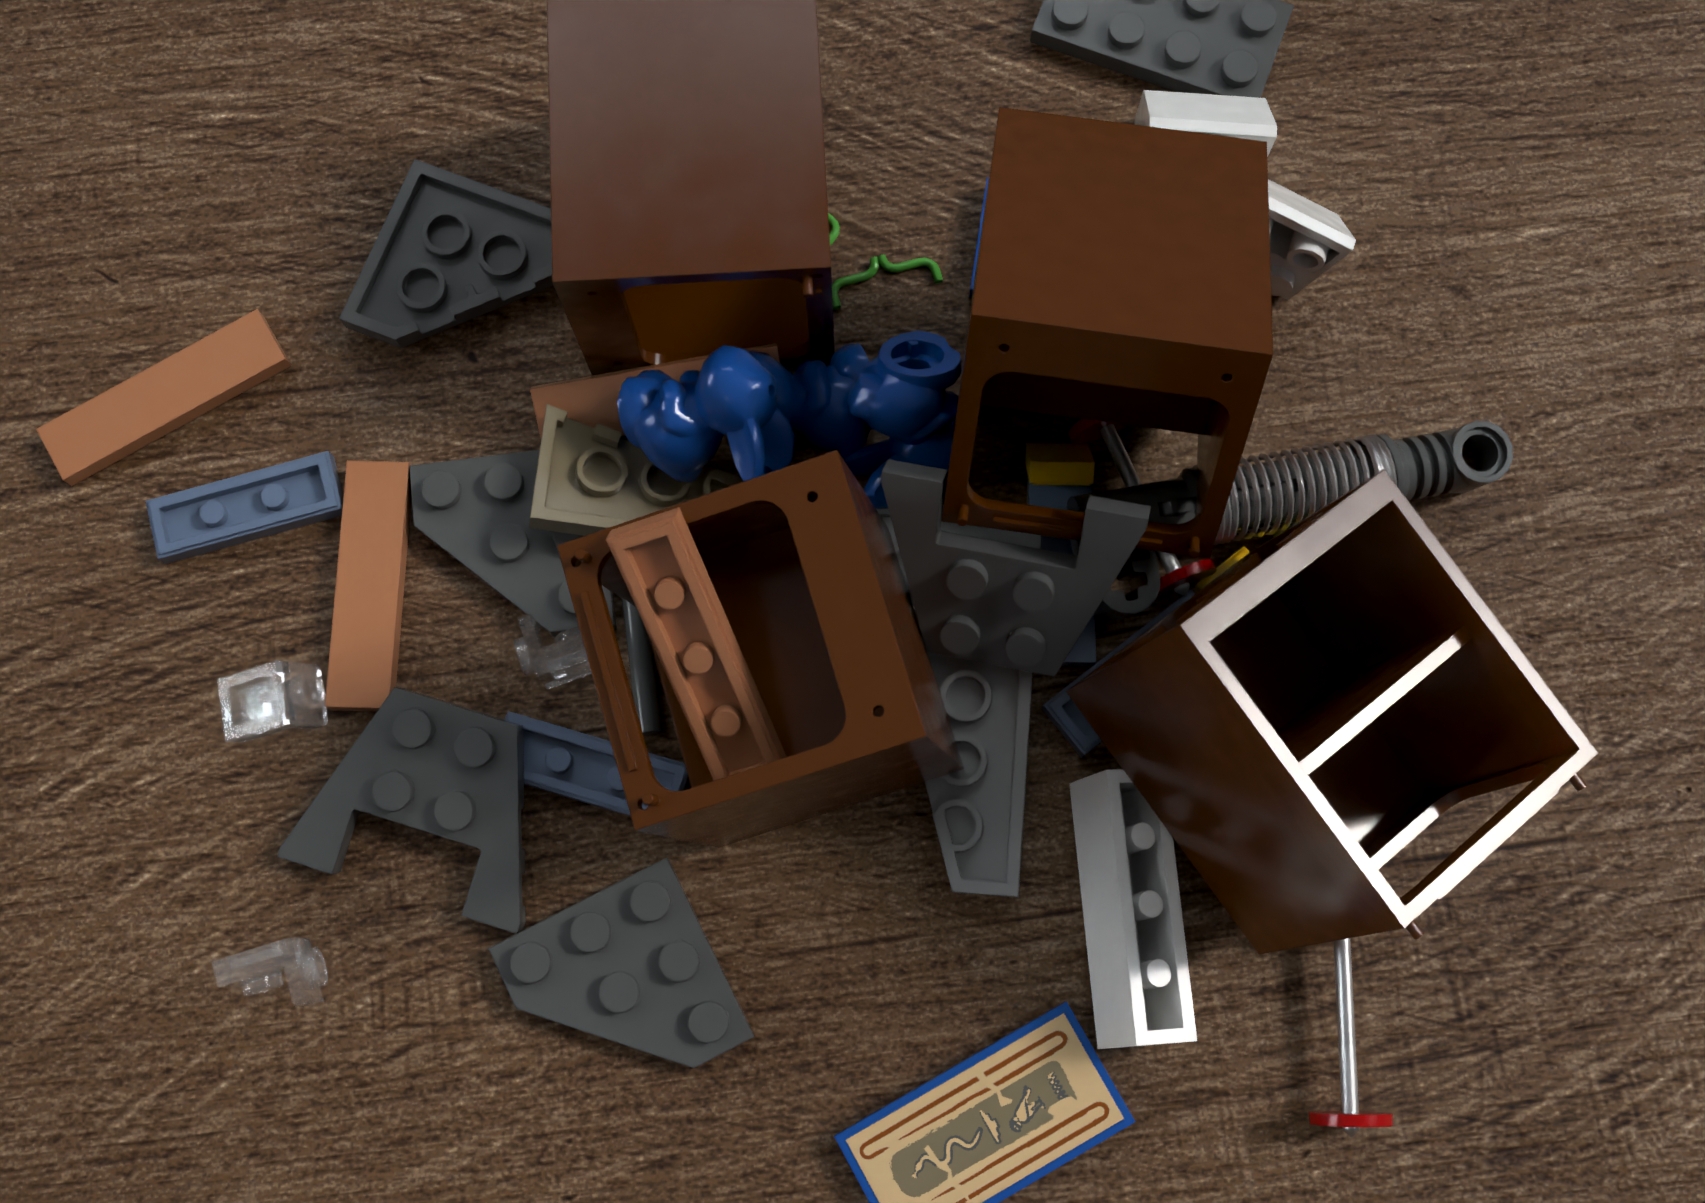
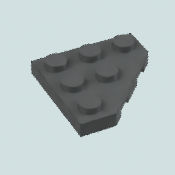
M414 159L340 315V321L348 329L403 348L554 286L552 282L551 208Z
M540 450L410 465L414 526L419 532L458 560L502 597L518 607L553 637L581 634L557 545L583 537V535L529 528ZM602 586L613 628L617 630L613 592Z
M667 857L488 948L515 1008L692 1068H696L755 1037Z

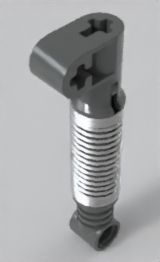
M1474 421L1460 428L1434 432L1432 434H1422L1417 437L1392 440L1386 434H1369L1356 437L1354 440L1346 438L1344 442L1335 440L1333 444L1331 442H1324L1322 446L1314 444L1312 448L1303 446L1301 450L1299 448H1292L1290 452L1288 450H1281L1279 454L1277 452H1270L1269 455L1259 454L1258 458L1254 455H1249L1247 460L1241 457L1239 465L1244 464V466H1238L1214 545L1229 543L1231 540L1240 541L1242 538L1251 539L1253 536L1262 537L1264 534L1273 535L1275 532L1282 533L1382 470L1387 472L1408 501L1440 494H1464L1502 478L1511 466L1513 446L1508 435L1498 425L1489 421ZM1463 446L1473 453L1476 459L1475 470L1465 463L1462 457ZM1197 465L1184 468L1178 478L1071 496L1067 501V510L1085 512L1089 495L1151 506L1148 520L1151 522L1166 524L1188 522L1197 516ZM1071 540L1073 555H1078L1080 541ZM1134 548L1131 553L1132 561L1126 563L1117 576L1118 581H1129L1131 592L1124 595L1123 591H1112L1110 587L1096 609L1095 616L1106 621H1120L1146 610L1156 600L1160 590V573L1155 551Z

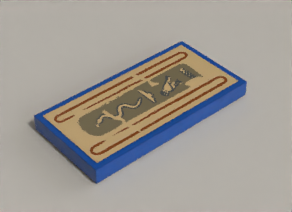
M1066 1001L840 1131L834 1137L869 1203H999L1135 1123V1120Z

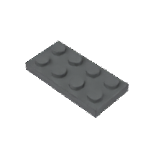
M1043 0L1032 28L1030 42L1175 92L1261 98L1294 5L1280 0Z

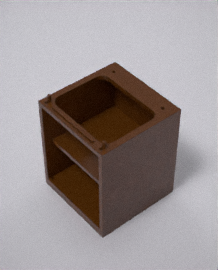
M547 0L552 282L592 376L706 356L723 345L745 349L776 343L779 360L782 365H799L806 360H821L824 363H830L831 357L835 353L816 0Z
M999 107L941 522L955 523L959 526L970 525L1081 541L1085 512L991 500L978 495L972 490L968 479L980 405L1198 434L1197 516L1181 524L1148 521L1147 529L1135 548L1188 555L1191 558L1202 557L1210 559L1273 357L1267 142Z
M837 450L557 545L635 831L720 848L964 769L889 529ZM677 507L681 509L787 756L714 781L650 639L691 784L690 789L683 791L668 790L658 782L654 775L602 586L635 606L606 538L612 529ZM642 802L648 805L646 809L642 808Z
M1385 470L1377 473L1249 552L1066 691L1258 954L1404 928L1408 930L1414 939L1420 938L1424 932L1414 919L1434 901L1440 900L1552 799L1560 791L1559 788L1569 780L1577 791L1585 788L1586 784L1577 772L1598 754ZM1533 780L1402 897L1399 898L1379 872V869L1436 818L1459 802Z

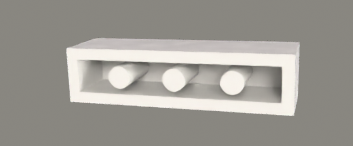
M1123 769L1104 770L1069 783L1097 1049L1197 1041L1173 837Z

